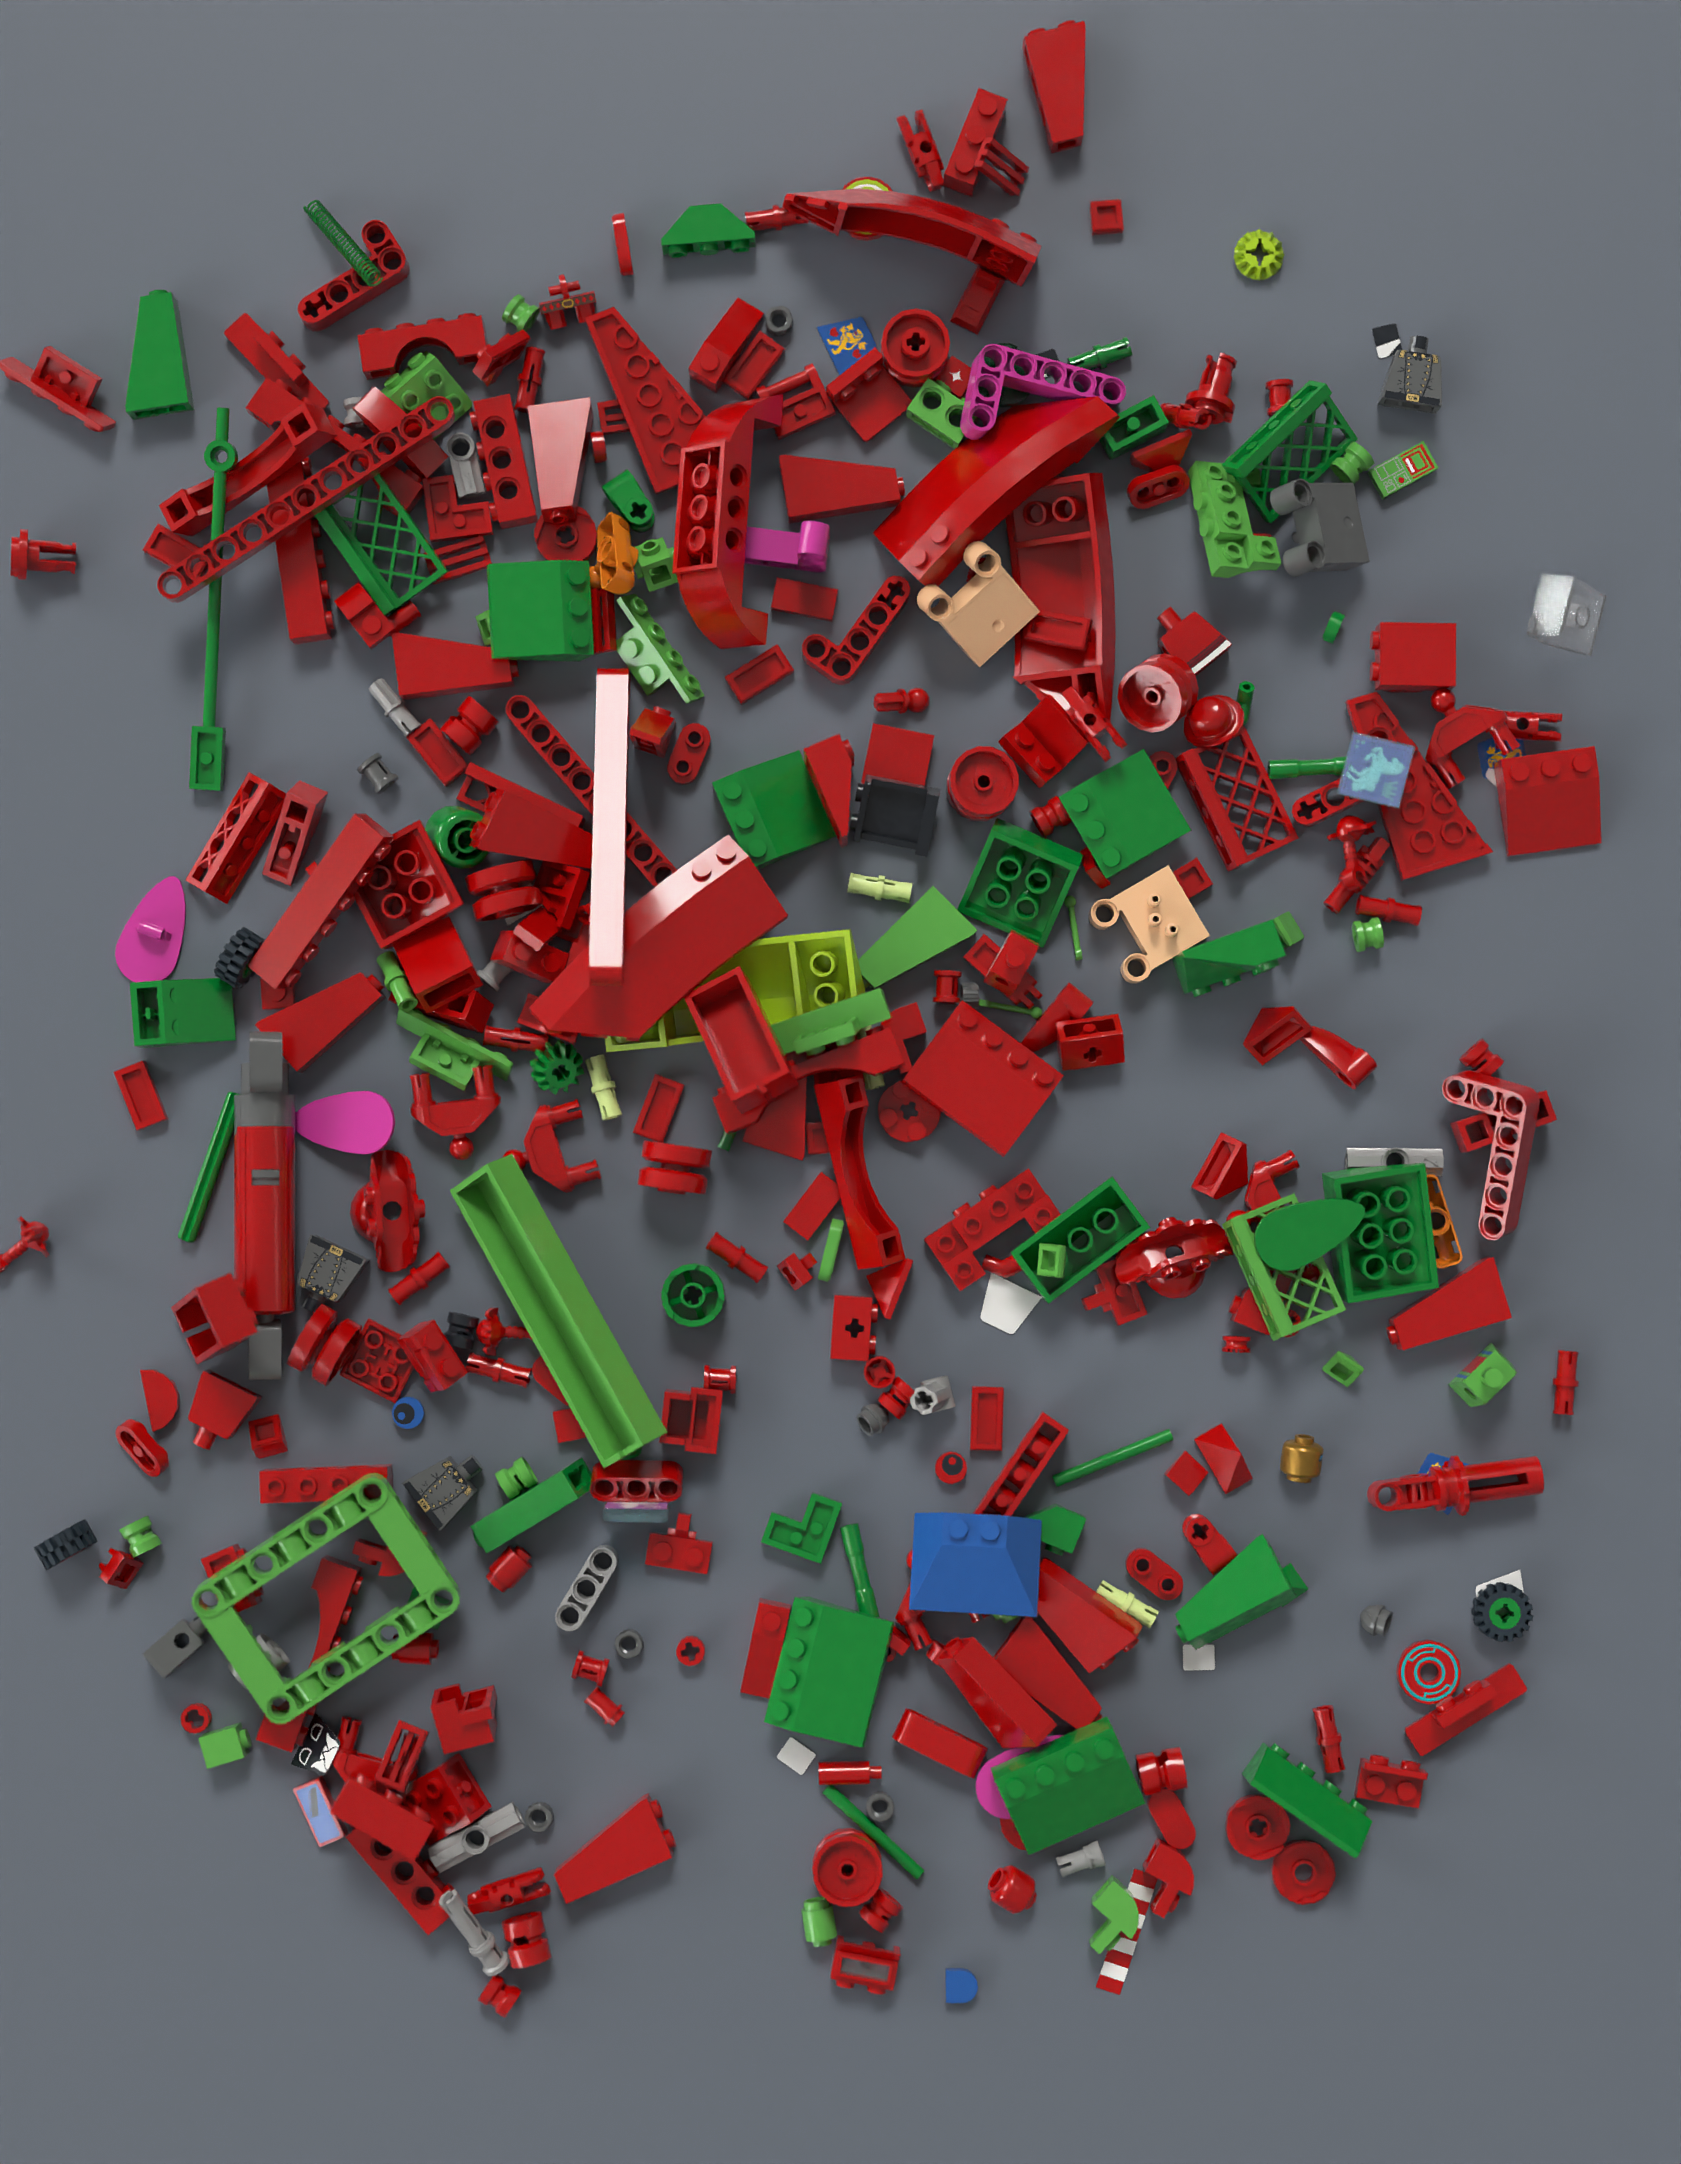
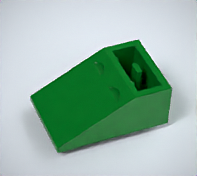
M220 978L130 983L134 1046L152 1048L236 1041L233 987Z

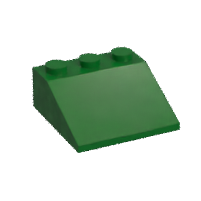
M547 560L487 565L492 659L580 662L594 655L589 561Z
M1145 749L1086 780L1059 797L1106 879L1113 878L1192 831Z
M799 750L745 768L712 782L713 789L737 844L750 857L758 870L836 837Z
M996 818L957 910L1007 933L1013 929L1035 941L1043 948L1080 866L1083 854Z

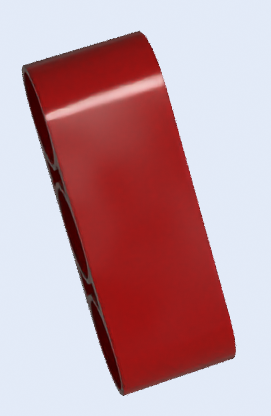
M619 1460L606 1468H603L601 1462H598L592 1469L590 1493L596 1500L602 1502H673L682 1494L684 1472L680 1464L675 1461Z
M909 1708L905 1709L892 1735V1738L899 1743L970 1778H975L988 1751L987 1747Z

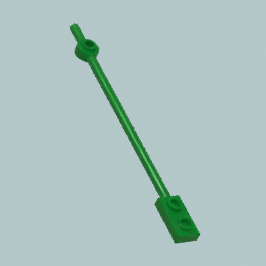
M217 408L215 441L207 445L204 451L205 463L214 471L211 541L224 533L227 472L233 470L238 462V452L228 442L229 408ZM225 451L227 453V460L220 463L218 455ZM224 545L221 547L219 551V556L222 559ZM222 576L209 584L203 726H192L189 789L223 791L226 728L215 727Z

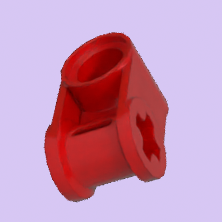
M1191 1514L1183 1521L1182 1532L1213 1576L1238 1555L1224 1536L1203 1515ZM1196 1523L1203 1526L1202 1531L1204 1533L1201 1536L1194 1533L1193 1525Z

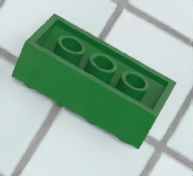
M1111 1176L1010 1253L1043 1300L1049 1304L1148 1230L1150 1226L1113 1176ZM1039 1243L1066 1246V1265L1063 1278L1037 1275Z
M1263 1742L1242 1772L1245 1779L1250 1785L1356 1859L1360 1854L1372 1824V1820L1366 1815L1368 1809L1353 1798L1348 1802L1339 1795L1342 1790L1330 1781L1326 1780L1322 1784L1313 1777L1316 1772L1300 1761L1298 1765H1295L1287 1758L1290 1754L1276 1743L1270 1747Z

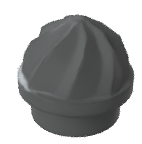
M878 1403L865 1405L856 1416L860 1428L869 1436L875 1433H882L885 1426L889 1423L887 1409Z
M1369 1605L1360 1615L1362 1627L1373 1636L1377 1634L1385 1636L1391 1625L1393 1613L1386 1610L1384 1605Z

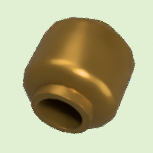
M1296 1434L1295 1439L1285 1441L1283 1444L1280 1469L1287 1475V1479L1290 1481L1310 1483L1312 1478L1318 1477L1321 1473L1324 1450L1322 1446L1314 1442L1313 1436Z

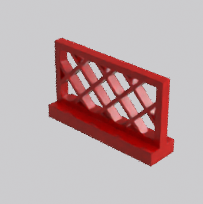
M1245 726L1233 737L1239 736L1245 747L1242 757L1226 751L1229 741L1223 743L1222 749L1216 748V746L1208 748L1197 747L1183 752L1176 758L1178 770L1228 872L1299 839ZM1205 751L1218 754L1219 758L1215 770L1204 766L1199 754ZM1224 757L1240 763L1235 777L1219 772ZM1244 765L1256 770L1258 774L1256 785L1240 780ZM1217 777L1233 783L1228 798L1217 793L1214 787ZM1238 785L1253 791L1249 806L1233 800ZM1258 793L1269 797L1272 803L1269 813L1254 808ZM1231 805L1247 811L1242 826L1231 822L1228 816ZM1251 814L1267 819L1262 834L1247 828ZM1272 821L1283 825L1288 837L1277 840L1267 836ZM1245 834L1260 839L1257 851L1247 855L1242 845ZM1265 841L1271 843V845L1264 847Z

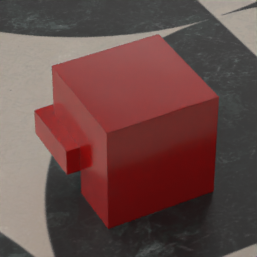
M691 1387V1392L667 1389L664 1393L661 1420L667 1433L660 1436L659 1443L685 1445L684 1451L717 1454L723 1390Z
M460 1683L435 1689L430 1708L444 1754L494 1742L497 1729V1721L494 1714L497 1694L494 1685L464 1692L463 1694Z

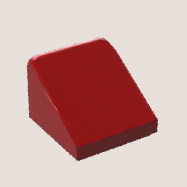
M279 1414L248 1422L251 1447L257 1458H265L288 1451Z
M1184 1451L1164 1474L1186 1495L1190 1496L1209 1472L1187 1451Z

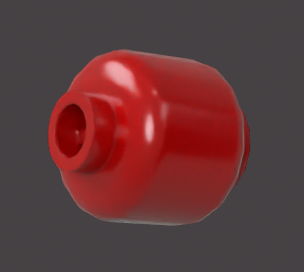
M1012 1865L998 1868L992 1874L988 1883L991 1900L1013 1914L1031 1908L1037 1897L1035 1892L1036 1884L1033 1877Z

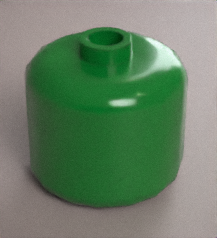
M454 805L445 806L437 810L429 818L425 829L444 864L458 869L473 868L487 857L490 851L470 846L472 838H470L471 831L476 822H481L483 818L479 813Z

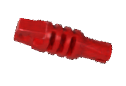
M1376 837L1369 847L1362 845L1356 853L1358 866H1361L1366 873L1365 878L1358 880L1361 887L1352 891L1345 887L1342 878L1345 867L1339 874L1338 880L1340 882L1323 904L1332 912L1339 914L1352 895L1362 892L1385 861L1381 857L1390 846V843L1382 837Z

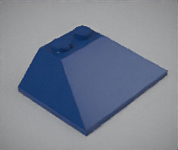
M915 1513L909 1610L1037 1617L1042 1520L966 1513Z

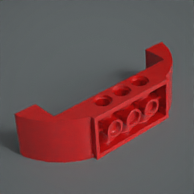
M782 394L726 404L713 410L694 430L687 447L681 448L672 573L677 575L681 595L695 624L706 638L719 649L766 645L768 613L742 607L754 431L781 426Z

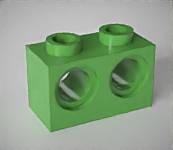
M928 378L908 406L906 417L955 449L967 437L962 433L960 427L951 425L949 418L953 415L962 416L965 398L958 399L951 394L952 390L948 385L940 380L934 382ZM933 397L940 402V406L936 409H928L924 406L923 401ZM972 416V420L975 425L979 421V418L976 416Z

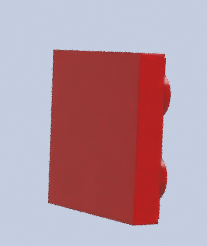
M873 723L861 783L864 784L866 775H872L925 786L934 735Z
M368 1318L339 1375L396 1403L414 1370V1366L397 1342V1339L402 1334Z

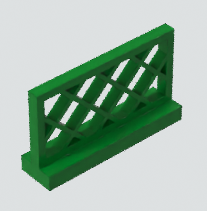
M1309 380L1222 464L1227 474L1235 477L1266 523L1271 524L1279 516L1273 508L1269 511L1265 506L1267 492H1272L1275 489L1267 487L1270 469L1281 470L1279 487L1287 484L1289 470L1300 471L1299 479L1301 478L1308 483H1313L1330 467L1337 457H1340L1345 452V449L1352 442L1358 440L1331 399L1332 391L1326 383ZM1324 404L1327 409L1326 423H1314L1316 410ZM1299 426H1306L1304 444H1292L1294 431ZM1314 427H1325L1323 445H1311ZM1333 428H1340L1346 437L1338 446H1330ZM1277 447H1284L1282 466L1270 465L1272 452ZM1292 448L1303 449L1301 467L1290 466ZM1311 449L1322 450L1320 463L1316 467H1309ZM1255 468L1262 469L1260 487L1252 486L1246 478Z
M381 473L374 477L380 486L378 500L362 497L364 484L356 488L358 489L357 496L349 495L352 493L350 492L316 514L315 517L382 613L390 615L449 571ZM385 494L391 502L384 501ZM344 498L355 499L353 518L343 517L335 505ZM361 501L378 504L375 522L359 519ZM383 505L394 506L398 511L397 526L380 523ZM403 520L409 528L402 527ZM346 521L353 522L352 529L349 527ZM358 523L374 526L372 544L361 543L356 537ZM380 527L396 530L393 548L377 546ZM401 531L414 534L417 539L415 552L399 550ZM421 546L423 547V549L425 550V552H426L427 554H421V553H420V551H421ZM364 547L371 548L370 555ZM376 549L393 552L390 570L377 567L374 562ZM398 553L414 556L412 574L395 572ZM419 557L431 559L438 571L429 577L417 576ZM382 573L389 574L388 581ZM394 575L411 578L409 592L400 598L393 590ZM416 579L424 580L415 587Z

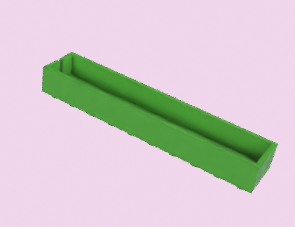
M510 1154L486 1164L451 1189L450 1192L603 1468L625 1458L667 1433L514 1156Z

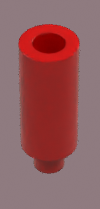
M869 1761L818 1762L819 1785L870 1784V1779H882L881 1766H869Z

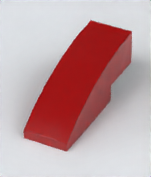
M373 387L352 408L375 435L406 415L399 406L376 387ZM417 423L408 425L405 430V434L411 438L418 437L422 432V428ZM431 439L402 458V460L416 475L423 479L429 478L449 456ZM382 442L391 453L394 452L396 448L394 442Z

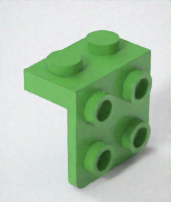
M428 351L424 353L419 352L408 361V367L400 374L395 373L384 382L385 387L381 390L383 394L390 398L406 414L436 396H443L452 403L455 411V421L472 407L471 399L440 361ZM438 406L432 411V417L436 420H444L449 414V410L443 406Z

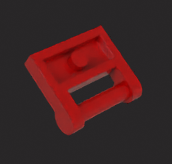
M813 363L805 366L804 371L768 387L763 385L755 389L758 398L783 394L808 382L812 385L811 389L783 401L781 426L773 427L778 440L835 415L833 405Z

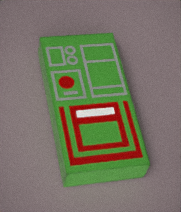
M1422 441L1370 469L1367 473L1383 500L1437 471L1439 467L1425 442Z

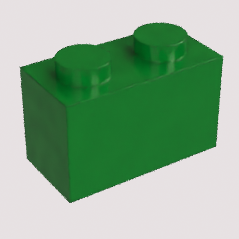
M1153 395L1119 413L1120 418L1099 441L1111 461L1165 432L1169 421Z

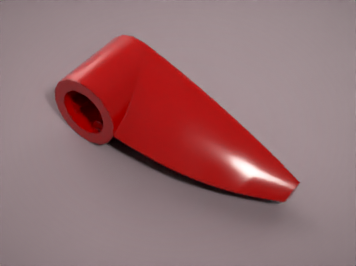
M1068 982L1020 1043L1032 1052L1050 1045L1057 1040L1056 1022L1081 1019L1094 1001Z
M1312 1026L1313 1029L1299 1039L1342 1082L1352 1089H1356L1377 1068L1376 1062L1366 1051L1359 1047L1356 1048L1341 1037L1322 1028Z

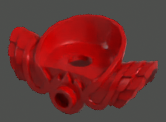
M381 1150L371 1155L370 1182L356 1192L351 1202L350 1217L359 1235L374 1243L378 1268L384 1272H397L411 1266L416 1260L419 1245L418 1224L420 1218L425 1217L424 1199H418L416 1194V1178L411 1168L410 1159L399 1152ZM393 1201L400 1206L401 1213L397 1219L389 1220L384 1216L383 1207L387 1202Z
M1169 1217L1160 1221L1159 1227L1155 1231L1141 1234L1116 1255L1115 1274L1121 1285L1146 1281L1149 1287L1161 1296L1172 1299L1185 1298L1195 1293L1202 1285L1207 1268L1211 1266L1210 1262L1224 1259L1225 1256H1231L1234 1253L1224 1229L1215 1220L1209 1219L1206 1221L1205 1219L1198 1218L1184 1223L1181 1220H1176L1175 1217ZM1170 1247H1177L1183 1252V1255L1168 1259L1165 1251Z

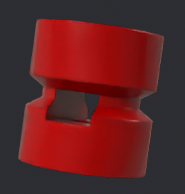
M468 696L457 708L459 715L457 717L450 716L441 726L440 730L471 756L482 744L480 737L482 735L489 736L499 724V721L477 701Z
M1180 1747L1163 1749L1158 1756L1153 1752L1135 1755L1143 1796L1159 1794L1164 1787L1169 1791L1188 1788Z
M542 1912L523 1913L502 1921L501 1925L505 1941L511 1943L507 1950L511 1968L533 1966L545 1962L552 1957L548 1939L542 1937L546 1930Z

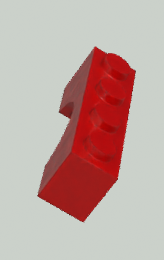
M465 313L459 315L457 319L445 321L444 318H434L428 320L427 324L414 326L413 323H402L392 330L383 331L382 328L368 329L365 331V334L357 335L363 373L367 380L389 377L399 373L405 357L413 350L422 346H438L447 350L455 357L459 365L477 363L479 360L477 354L488 344L482 316H476L474 313Z

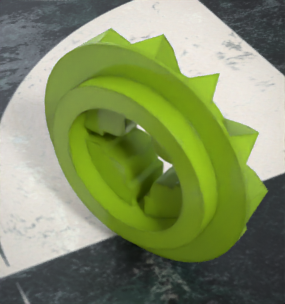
M1261 229L1247 232L1236 244L1234 250L1235 264L1238 270L1250 279L1264 280L1270 278L1278 272L1283 263L1282 242L1278 241L1273 232L1268 233ZM1259 243L1262 251L1269 254L1263 257L1260 266H1258L1257 257L1250 254V252H1255Z

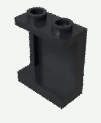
M866 775L864 784L858 783L855 801L861 803L859 813H852L849 831L855 832L853 841L860 842V839L915 849V855L927 857L941 789Z

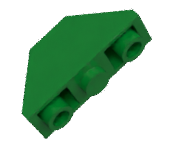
M721 203L689 206L661 239L663 255L669 254L672 258L685 257L690 252L714 255L719 250L731 249L734 253H743L749 251L750 248L756 247L755 232Z

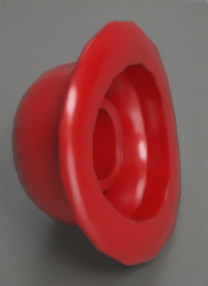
M1223 695L1203 697L1197 700L1186 715L1184 734L1188 742L1196 747L1208 748L1221 745L1239 733L1244 724V711L1241 705L1231 697Z

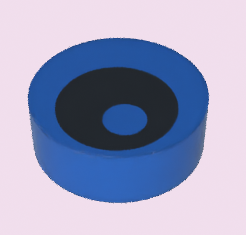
M415 1397L399 1399L392 1409L394 1422L404 1429L418 1426L425 1416L423 1404Z

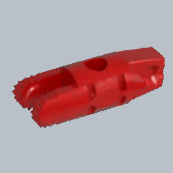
M923 110L915 112V122L919 130L917 134H913L905 115L897 117V123L918 177L924 178L929 192L941 189L944 185L941 173L944 170V165Z
M1072 686L1062 693L1071 705V708L1066 713L1081 729L1086 739L1105 762L1112 757L1107 748L1098 741L1104 734L1108 732L1112 737V741L1121 749L1128 745L1088 694L1081 698ZM1090 718H1096V722L1093 725H1087V721Z
M1505 711L1507 714L1506 718L1508 719L1506 724L1516 739L1561 742V733L1556 731H1538L1539 722H1561L1562 713ZM1516 722H1522L1525 725V730H1520Z
M542 1867L480 1887V1890L468 1894L467 1905L473 1915L487 1911L491 1913L550 1894L551 1890L547 1883L532 1885L544 1878Z

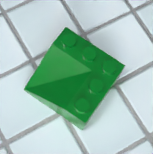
M1271 919L1184 950L1175 956L1172 961L1184 995L1192 992L1194 997L1211 992L1210 985L1222 982L1225 987L1242 981L1241 974L1252 971L1253 976L1268 972L1280 965L1278 960L1286 956L1274 921Z

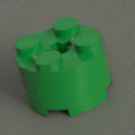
M693 1263L682 1265L669 1274L664 1281L661 1298L662 1305L671 1319L681 1325L696 1327L703 1326L717 1317L723 1309L726 1294L724 1283L717 1272L709 1266ZM690 1286H695L696 1290L700 1288L702 1291V1295L698 1297L699 1303L693 1304L692 1300L687 1301L685 1298V1294L689 1293Z

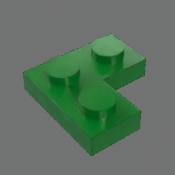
M812 1492L802 1522L772 1511L761 1542L821 1564L842 1502Z

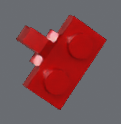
M522 329L513 335L505 334L493 346L491 344L484 346L477 354L479 360L473 369L475 375L487 387L495 383L503 368L520 358L531 339L530 336Z
M1115 1258L1102 1263L1095 1269L1100 1280L1099 1284L1094 1285L1096 1293L1081 1298L1085 1311L1098 1306H1102L1103 1312L1111 1310L1116 1324L1119 1326L1145 1316L1148 1313L1136 1282L1121 1285L1117 1280Z
M679 1512L676 1529L668 1527L667 1534L650 1532L645 1565L708 1574L713 1542L696 1539L697 1532L689 1531L692 1514Z

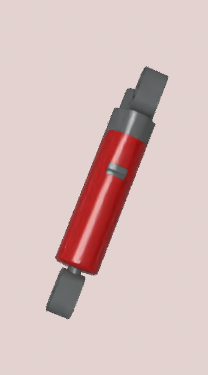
M249 1032V1063H241V1095H234V1279L237 1278L241 1282L245 1296L242 1297L247 1309L251 1308L254 1311L258 1320V1326H256L258 1332L248 1338L249 1380H281V1319H275V1315L291 1314L295 1311V1095H289V1064L282 1063V1032Z

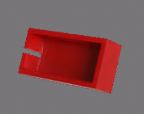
M740 966L692 990L684 997L730 1099L742 1114L767 1102L768 1100L765 1095L770 1093L774 1098L799 1085L749 978Z
M231 1273L194 1288L171 1307L182 1333L207 1322L211 1325V1328L186 1338V1342L197 1365L232 1350L258 1332L256 1326H258L257 1317L251 1308L247 1309L242 1298L245 1296L243 1286L237 1278H233Z

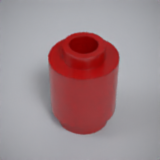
M509 1545L489 1567L490 1571L486 1578L499 1591L505 1593L508 1588L513 1589L532 1568V1564L529 1562L532 1556L520 1545H517L516 1548Z
M424 1632L393 1652L392 1660H399L400 1663L431 1665L432 1659H438L439 1640L434 1639L433 1633ZM394 1634L393 1639H395L399 1634Z

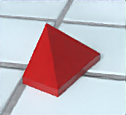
M1191 429L1132 452L1129 459L1131 465L1149 473L1170 465L1179 466L1192 437Z
M1294 1006L1261 1008L1243 1045L1263 1066L1313 1028Z
M1222 1132L1191 1188L1215 1200L1248 1184L1247 1144Z
M909 1258L866 1275L882 1314L887 1319L892 1317L912 1266L913 1260Z
M1222 1423L1194 1438L1225 1494L1253 1479L1240 1450Z

